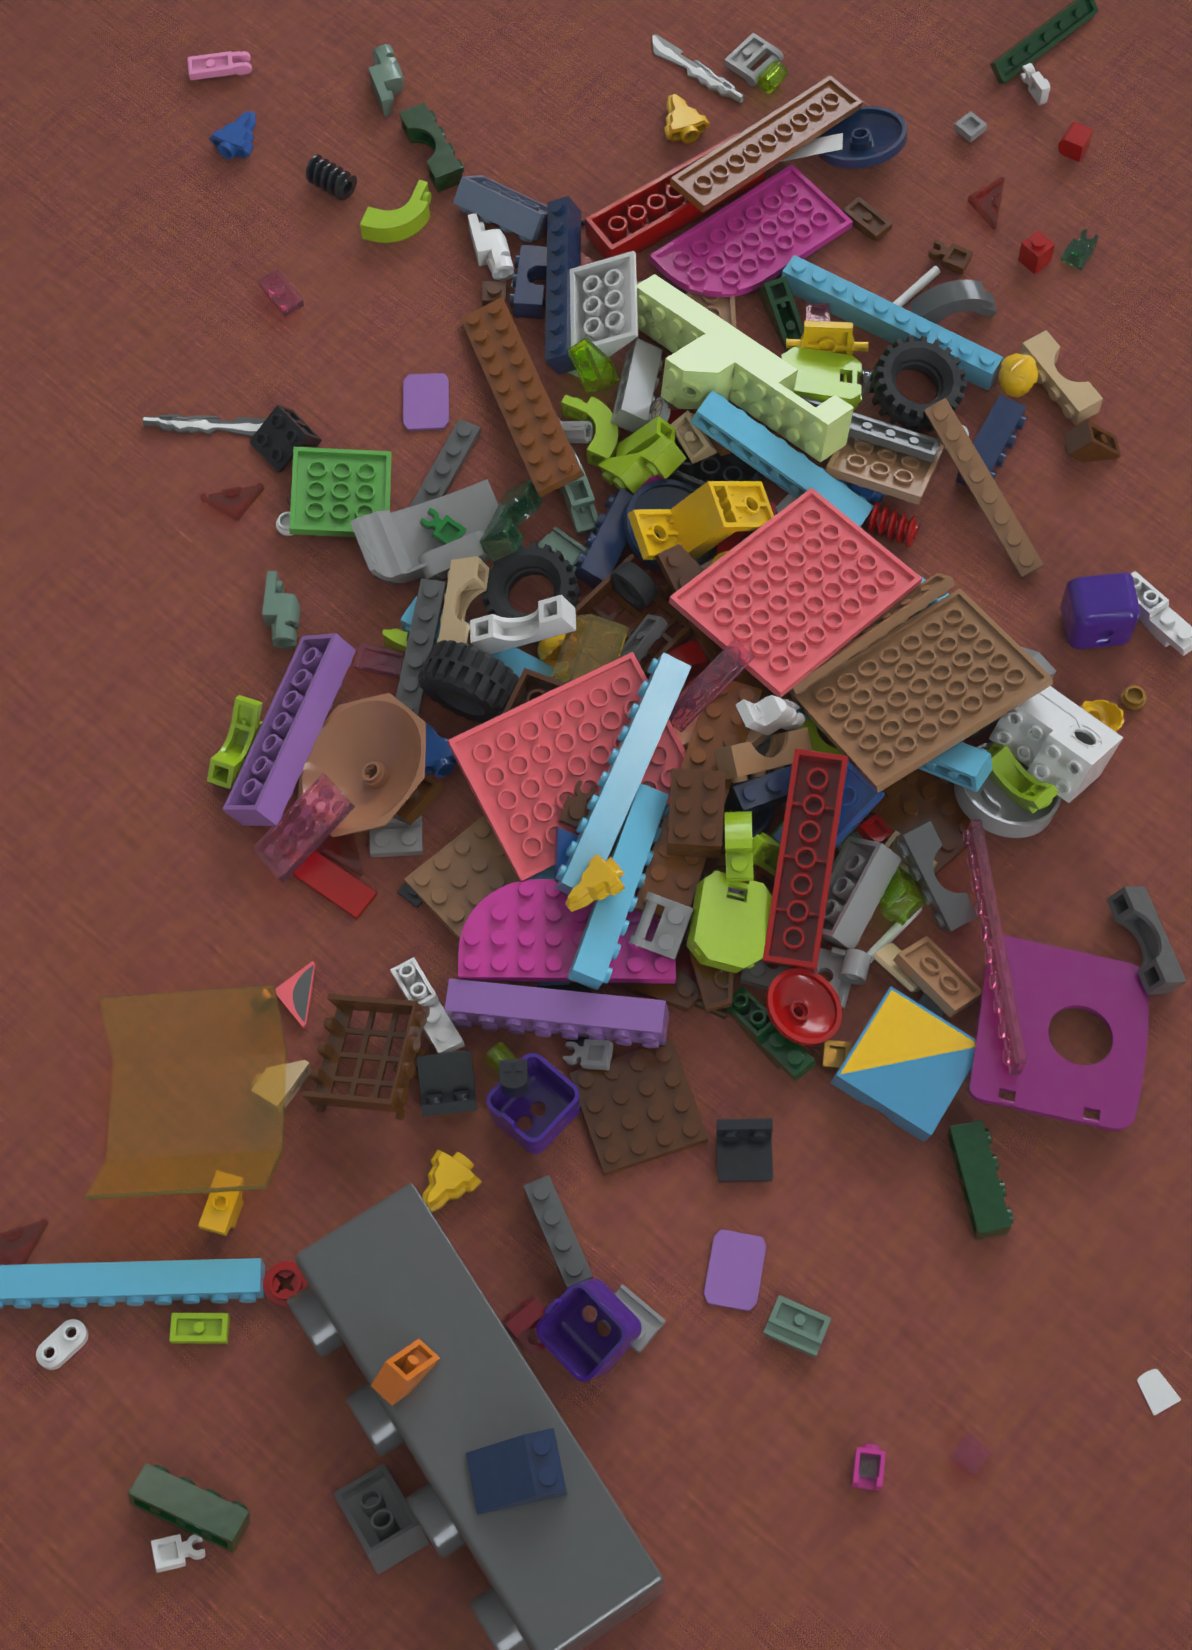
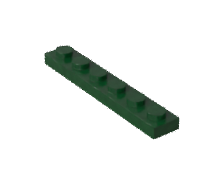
M1072 1L991 62L990 66L998 83L1007 82L1023 70L1022 66L1035 61L1097 14L1099 10L1095 1Z

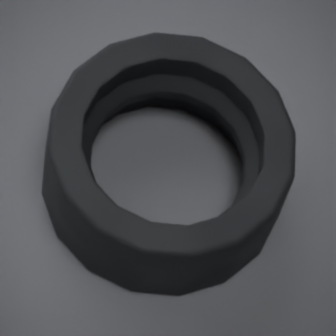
M625 561L611 573L610 579L613 587L634 608L644 609L657 597L658 591L653 580L635 563Z

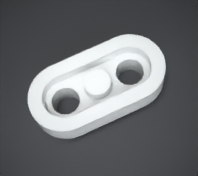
M76 1319L65 1321L37 1348L36 1358L38 1363L48 1370L60 1368L87 1342L89 1336L87 1327ZM71 1329H76V1335L69 1338L68 1332ZM54 1349V1355L51 1358H46L47 1351Z

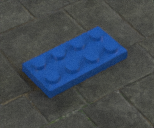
M849 761L836 847L885 796L882 791L878 793ZM783 826L773 835L780 843Z

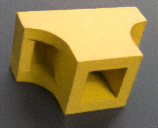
M217 1173L198 1225L200 1229L227 1236L229 1229L235 1228L244 1204L242 1200L245 1186L244 1180Z

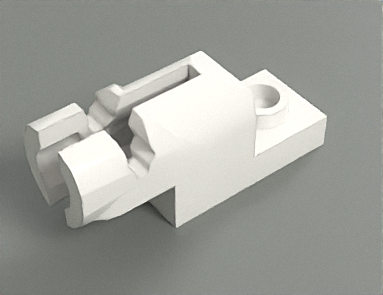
M477 213L468 215L469 231L478 265H488L494 280L505 281L513 278L514 266L505 235L500 229L485 231L484 223L479 222Z
M773 695L765 697L757 703H751L743 699L736 704L745 726L767 736L780 728L787 731L798 729L805 722V715L796 712V710L801 708L798 704Z

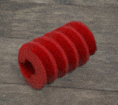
M877 501L870 511L866 522V527L869 525V532L874 533L878 529V536L880 537L884 536L887 532V539L891 541L896 536L898 544H901L906 539V547L910 548L918 535L921 522L918 525L916 524V516L907 521L906 512L900 518L897 517L898 509L896 508L889 514L888 505L879 510V502Z

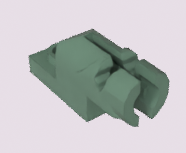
M384 44L372 51L374 66L368 67L371 85L383 115L387 116L393 114L391 105L395 103L393 95L403 91L404 76L398 60L394 57L395 54L392 47Z
M267 571L262 611L265 626L271 627L273 646L280 649H294L297 644L296 631L299 629L300 605L294 594L284 593V582L280 581L278 572Z

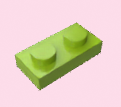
M172 1313L169 1341L175 1344H228L230 1315L228 1313Z

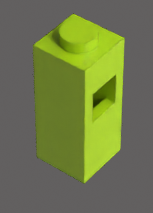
M657 416L617 445L616 457L638 453L652 445L661 435L675 443L676 429L660 416Z

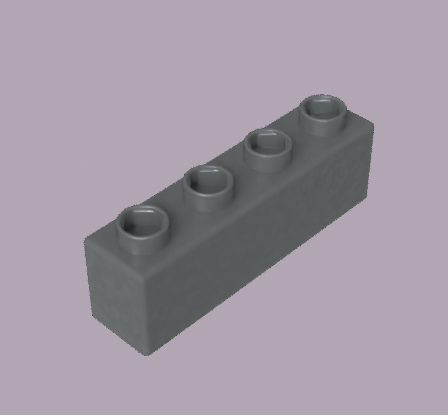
M408 1183L301 1250L296 1255V1264L309 1286L288 1298L287 1304L319 1357L323 1358L345 1345L367 1383L347 1395L346 1402L378 1455L384 1456L404 1443L428 1483L409 1495L406 1502L441 1559L447 1558L466 1545L491 1587L470 1600L469 1607L495 1650H582L664 1593V1578L413 1183ZM417 1339H420L440 1357V1360L407 1396L392 1406L371 1387V1384L385 1361ZM554 1428L567 1495L478 1515L466 1453L524 1434Z

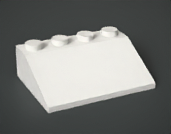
M635 251L570 269L571 353L583 365L607 359L638 337Z

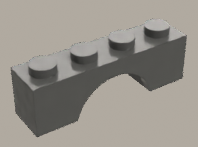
M931 821L922 822L896 836L898 841L896 844L897 849L902 857H906L910 865L908 867L909 873L914 881H918L922 889L920 891L921 897L927 905H930L934 913L932 919L935 925L942 929V931H953L977 918L978 915L967 893L948 891L940 885L935 877L933 869L934 858L942 843Z
M1124 886L1108 897L1106 900L1116 923L1127 928L1141 947L1143 963L1137 972L1147 995L1169 994L1186 983V978L1146 887Z
M547 1175L523 1185L527 1201L546 1239L565 1289L567 1290L573 1284L592 1279V1272L550 1176Z

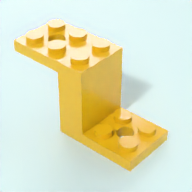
M708 481L672 509L632 510L628 513V517L643 560H656L655 556L678 544L693 559H698L736 531H756L773 518L774 514L762 481Z

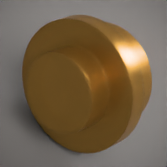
M1132 685L1122 691L1120 700L1125 708L1136 711L1144 707L1147 696L1141 687Z

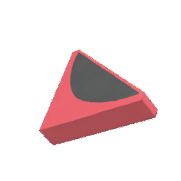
M313 961L274 989L277 998L303 1029L307 1028L309 1007L311 1005L316 969Z

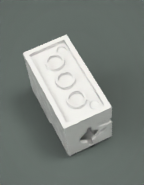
M1050 686L1001 716L989 739L993 742L1007 745L1014 757L1029 767L1027 770L1029 774L1040 781L1053 784L1059 792L1057 795L1070 803L1101 775L1123 737Z

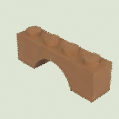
M806 727L771 735L770 746L764 756L756 751L751 741L714 749L718 771L725 772V780L731 779L732 783L748 780L747 775L751 774V778H757L767 775L766 770L770 769V773L784 769L785 765L792 766L795 748L812 751Z

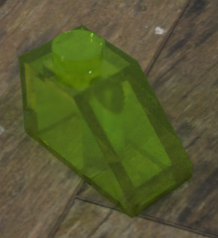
M584 338L567 349L586 393L603 392L620 381L611 359L588 338Z
M898 866L879 902L882 907L880 911L883 916L889 921L895 920L903 926L924 905V901L911 875Z

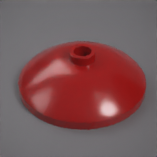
M803 968L788 969L777 975L767 989V1013L775 1028L787 1039L797 1044L814 1046L828 1041L838 1031L842 1021L841 1002L833 986L821 975Z

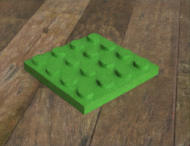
M294 447L290 534L356 537L350 523L352 520L376 511L390 510L391 451Z

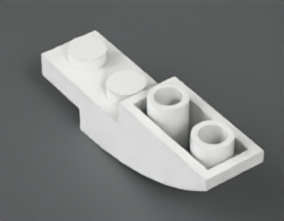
M1136 571L1131 573L1140 607L1138 619L1165 647L1171 645L1183 656L1192 651V626L1169 607V600Z
M413 957L390 969L406 1000L417 1001L422 1007H429L430 1014L426 1025L422 1029L437 1053L454 1052L464 1047L461 1036L446 1014L437 994L415 958Z

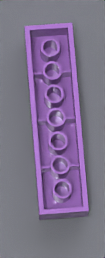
M337 633L302 636L222 809L243 826H277L283 816V811L293 794V789L303 772L306 760L313 750L315 740L322 730L325 718L332 708L334 698L342 685L343 678L356 652Z
M449 979L444 1009L452 1023L456 1027L470 1029L471 1025L482 1026L483 1030L492 1032L502 1028L508 1029V1032L513 1034H524L525 1031L535 1032V1035L540 1037H551V1034L562 1035V1038L568 1040H577L578 1037H589L590 1040H616V1044L630 1046L632 1042L643 1043L642 1046L646 1048H659V1045L666 1046L669 1011L664 1000Z

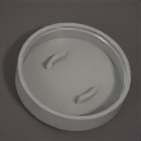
M994 742L985 743L976 748L980 747L986 750ZM1016 758V760L1021 764V766L1027 771L1029 767ZM989 776L978 792L954 783L955 796L963 812L981 828L1003 837L1024 838L1041 832L1049 825L1061 802V797L1056 795L1052 798L1053 801L1050 805L1032 814L1014 803Z

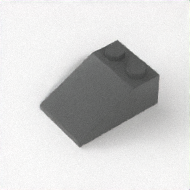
M385 1463L333 1493L377 1575L429 1544L421 1525Z

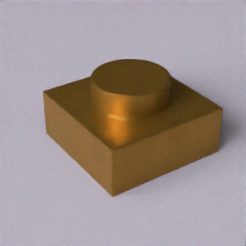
M834 1040L822 1043L820 1068L838 1070L851 1050V1043Z

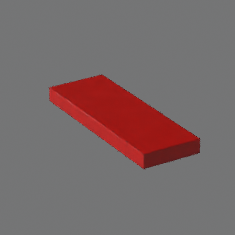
M305 843L302 844L284 866L286 872L356 920H358L377 896V892Z

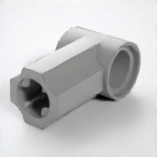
M559 419L569 443H588L592 441L593 425L590 421H561Z

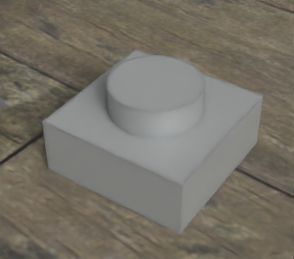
M971 111L954 125V130L970 143L987 129V124Z

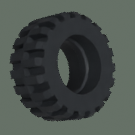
M442 640L433 645L418 674V683L426 695H429L434 702H438L445 709H449L459 716L466 717L468 720H474L483 724L503 713L519 677L513 673L510 667L505 666L501 660L492 657L493 655L485 653L479 648L468 646L463 642L457 643L454 640Z

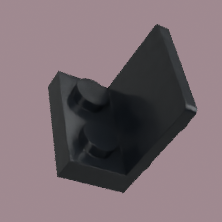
M277 404L250 439V444L276 471L282 472L293 458L294 447H302V445L317 447L322 439L293 409Z
M470 1050L417 1056L422 1117L477 1111Z
M773 1118L717 1119L718 1182L773 1181Z

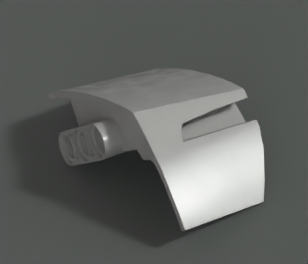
M488 479L418 505L391 513L390 510L376 511L369 515L355 518L350 522L370 572L381 579L395 583H406L423 577L428 580L440 581L447 578L451 560L478 556L485 562L492 558L494 553L515 545ZM429 508H432L438 512L440 519L443 520L448 515L467 530L462 538L442 545L431 537L435 530L425 529L421 526L420 521L422 518L429 522L433 521V518L427 514Z

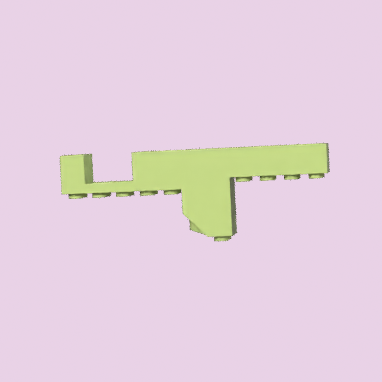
M654 274L637 284L638 329L673 353L665 359L661 390L662 398L678 409H699L713 390L715 393L724 396L727 401L730 400L747 411L750 415L763 422L819 462H822L846 445L854 410L853 406L834 395L815 408L794 393L798 372L796 368Z

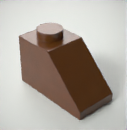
M1088 420L1064 434L1067 454L1081 462L1117 459L1121 456L1116 436Z

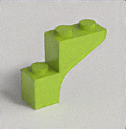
M661 435L652 445L638 453L604 459L598 466L603 471L601 476L608 484H614L618 489L622 488L634 494L652 475L654 477L658 475L667 479L687 458L674 441Z

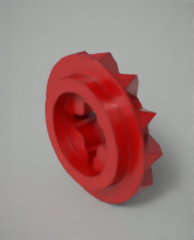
M283 1261L273 1265L267 1271L263 1280L265 1295L270 1302L280 1307L289 1306L287 1299L308 1286L297 1264L291 1261ZM278 1277L286 1281L290 1278L293 1279L291 1285L294 1291L292 1292L286 1288L280 1291L282 1285Z

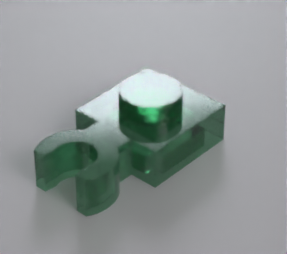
M1084 229L1081 232L1079 241L1073 238L1063 252L1061 261L1082 270L1093 255V247L1096 246L1099 235L1096 234L1093 239H1087L1088 230Z

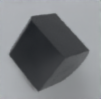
M527 1059L499 1060V1083L501 1092L504 1095L518 1098L528 1093L529 1072Z

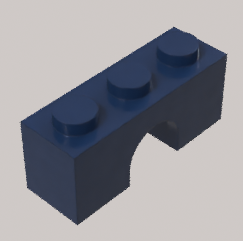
M521 245L520 254H516L515 269H518V273L513 274L512 286L515 288V293L510 294V307H514L515 317L543 319L545 306L544 285H535L532 282L546 280L547 247Z

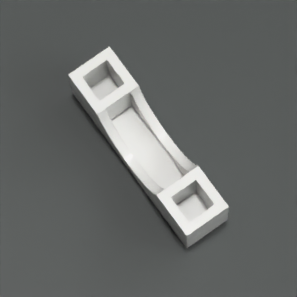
M562 595L538 601V609L528 616L505 618L491 614L470 620V643L485 653L493 654L576 631L575 607Z

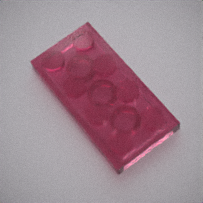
M322 773L282 816L278 825L272 826L252 849L275 877L284 883L346 818L355 806L326 774Z

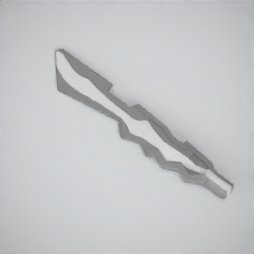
M654 34L652 36L655 56L687 69V76L698 79L700 85H705L708 90L715 91L722 97L734 99L740 104L744 101L745 95L738 92L722 76H716L712 70L698 60L691 61L681 55L683 53L681 49L659 35Z

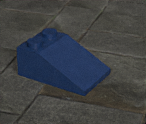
M554 1428L524 1434L466 1453L478 1515L567 1495Z

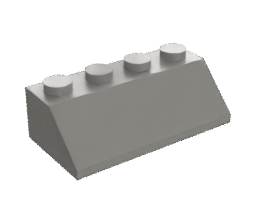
M851 836L847 837L832 868L822 940L846 950L855 949L890 880L896 873L902 858L882 843Z

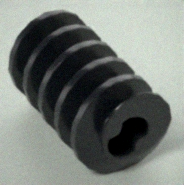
M320 154L314 155L307 165L306 179L309 183L314 184L341 201L346 200L353 194L357 184L356 175L351 176L349 171H344L342 167H337L333 162L330 163L328 159L322 158Z

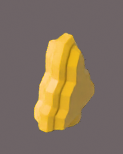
M677 94L668 96L667 111L669 114L666 116L667 125L664 127L667 140L672 142L682 140L686 144L696 141L699 135L710 126L705 115H699L695 108L688 107L685 100Z
M596 854L588 863V868L582 873L580 883L571 890L565 905L572 912L587 907L594 900L601 901L609 895L614 896L625 889L620 879L625 874L612 857L605 861L600 855Z
M437 1150L431 1159L433 1167L428 1174L430 1184L423 1192L422 1198L431 1213L443 1208L449 1199H459L465 1192L472 1193L482 1181L471 1171L474 1164L466 1156L456 1152L452 1157Z

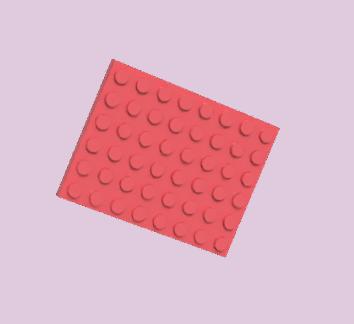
M810 488L671 595L669 603L777 697L781 698L921 584L922 577L817 491Z
M633 652L447 741L519 881L527 880L555 866L556 828L578 836L580 834L576 832L577 829L558 822L568 795L576 797L574 787L579 780L583 781L580 787L583 793H589L593 785L595 786L594 794L597 795L600 789L597 786V782L602 772H607L609 769L608 757L613 748L617 749L621 742L617 740V737L622 727L629 724L630 718L627 715L633 703L637 704L641 697L637 695V692L644 680L648 681ZM669 719L641 781V784L668 794L667 805L670 801L672 768L681 769L686 750Z

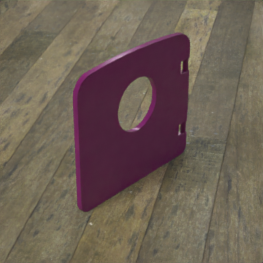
M994 935L989 941L969 1083L970 1096L978 1102L1006 1106L1014 1110L1076 1124L1091 1125L1103 1130L1122 1131L1127 1129L1136 1118L1144 1076L1148 1038L1149 995H1147L1137 970L1139 967L1124 961L1007 935ZM1070 1008H1079L1092 1012L1105 1023L1110 1032L1111 1049L1108 1056L1092 1065H1078L1067 1061L1055 1051L1050 1042L1048 1030L1051 1019L1060 1011ZM999 1091L1014 1094V1100L998 1098ZM1084 1110L1099 1113L1098 1120L1083 1117Z

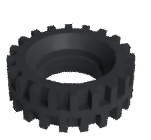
M908 336L904 343L901 339H897L892 347L890 345L886 347L870 375L869 380L872 383L869 387V393H875L872 403L873 405L879 404L881 406L878 413L881 416L887 414L891 418L890 424L894 425L895 422L902 424L904 429H908L909 426L914 427L915 432L921 433L924 427H927L928 432L933 431L934 428L925 415L924 410L944 398L948 400L955 412L964 398L965 394L963 392L967 387V382L962 381L966 374L965 369H958V365L961 362L958 357L953 359L950 356L952 350L949 347L943 350L938 347L940 341L935 339L933 344L929 343L926 336H921L919 341H915L914 336ZM903 370H916L924 373L932 380L936 387V398L928 404H918L908 400L900 393L896 386L895 379L897 374Z
M531 542L530 548H524L523 544L519 543L516 544L517 550L510 552L508 548L504 549L505 556L502 559L496 556L492 559L494 567L489 569L487 589L481 594L488 615L494 614L505 618H519L530 615L516 611L509 601L510 590L514 584L523 577L530 575L546 577L553 584V597L562 595L574 607L578 605L577 598L580 597V590L572 566L568 560L564 559L563 554L559 550L556 553L553 552L550 545L545 544L544 548H539L537 542Z

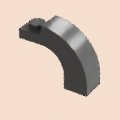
M955 280L937 285L923 292L909 303L912 313L935 324H938L951 314L962 311H972L990 318L997 313L992 293L985 291L982 282L976 280Z

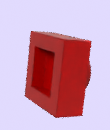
M878 814L860 824L856 829L863 839L884 843L894 833Z

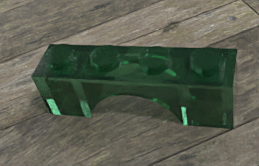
M531 480L506 490L479 541L483 551L490 556L493 562L518 550L524 537L517 527L528 517L536 513L543 501Z

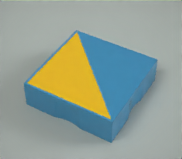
M890 986L830 1083L862 1104L880 1111L892 1123L925 1142L934 1132L972 1067L975 1039Z

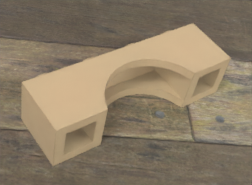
M1045 330L1023 342L1020 354L1028 355L1035 359L1038 370L1037 382L1042 384L1048 391L1050 398L1058 403L1065 417L1070 418L1077 425L1099 413L1103 398L1089 381L1074 382L1060 375L1055 367L1060 346L1049 332Z
M478 556L451 560L437 643L442 640H454L457 643L463 642L468 646H474L470 643V625L465 622V614L471 601L477 595L486 591L490 569Z

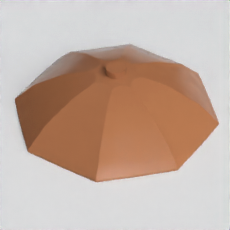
M390 693L338 705L324 721L322 730L319 732L313 745V750L306 760L302 774L299 776L298 806L332 837L386 826L425 778L426 722Z

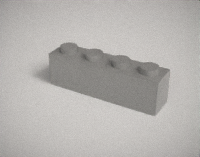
M637 338L627 350L611 419L612 424L634 433L650 422L652 414L649 411L655 401L653 392L659 383L657 374L663 364V361L660 360L662 349Z

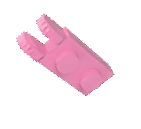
M228 51L188 57L190 81L235 74L239 76L247 75L252 71V65L249 63L251 56L248 51Z

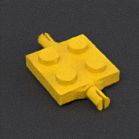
M804 321V333L801 339L786 338V349H792L796 346L853 355V351L868 352L869 342L854 341L852 335L853 323Z

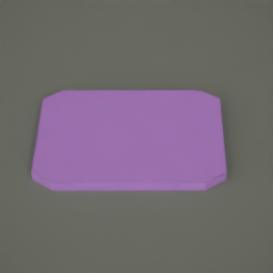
M444 373L408 374L403 380V425L408 431L444 430L449 424L448 377Z
M723 1229L714 1236L704 1289V1296L708 1304L748 1312L757 1305L766 1252V1244L763 1237Z

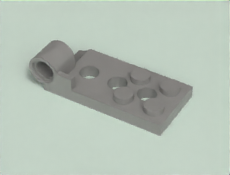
M832 947V951L820 948L817 972H813L819 974L826 971L832 975L833 979L829 983L838 994L842 1010H845L851 984H865L872 957L868 953L857 949L842 950ZM761 960L754 963V967L743 969L740 983L767 990L777 975L792 968L779 966L777 969H770Z

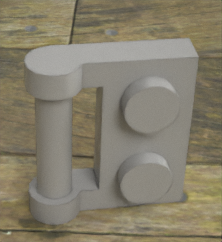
M752 33L724 59V66L744 78L749 86L754 87L759 83V78L775 63L779 64L784 59V55L778 48ZM765 54L770 56L754 72L750 70Z
M647 892L645 897L647 903L635 935H631L629 943L675 960L694 908ZM658 904L665 908L653 941L650 942L644 939Z

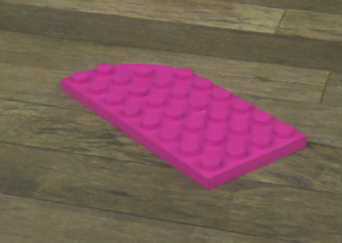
M791 164L652 253L649 261L668 280L691 293L720 298L739 296L756 290L764 283L770 282L782 274L783 269L794 255L805 259L852 228L853 221Z
M555 879L523 880L495 890L473 909L464 924L459 941L458 979L469 981L575 982L567 979L595 900L587 907L571 912L565 905L569 895L556 889L558 882ZM636 888V891H635V894H634L635 897H637V895H638V892H639V889H638V888ZM634 910L632 913L628 911L626 920L630 922L625 935L619 936L617 943L621 944V948L616 960L611 959L609 967L613 970L608 983H675L676 962L674 959L629 943L631 935H635L642 913ZM652 918L644 940L653 941L660 918Z

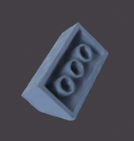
M483 175L463 176L461 178L453 203L460 206L462 212L467 214L477 213L481 221L489 224L494 222L500 225L499 229L504 232L519 234V239L531 243L533 240L542 239L547 231L548 206Z

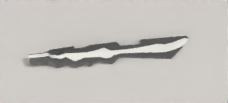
M181 414L156 417L144 416L143 425L158 427L165 432L173 430L179 434L186 432L194 434L200 431L210 435L214 431L220 430L253 437L266 419L236 417V421L219 420L217 416L195 415L182 417Z

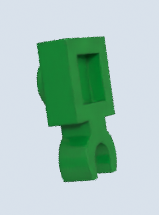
M429 508L427 514L433 518V521L429 522L424 518L420 521L421 526L425 529L435 530L431 537L442 545L462 538L467 530L448 515L443 520L440 519L438 512L432 508Z

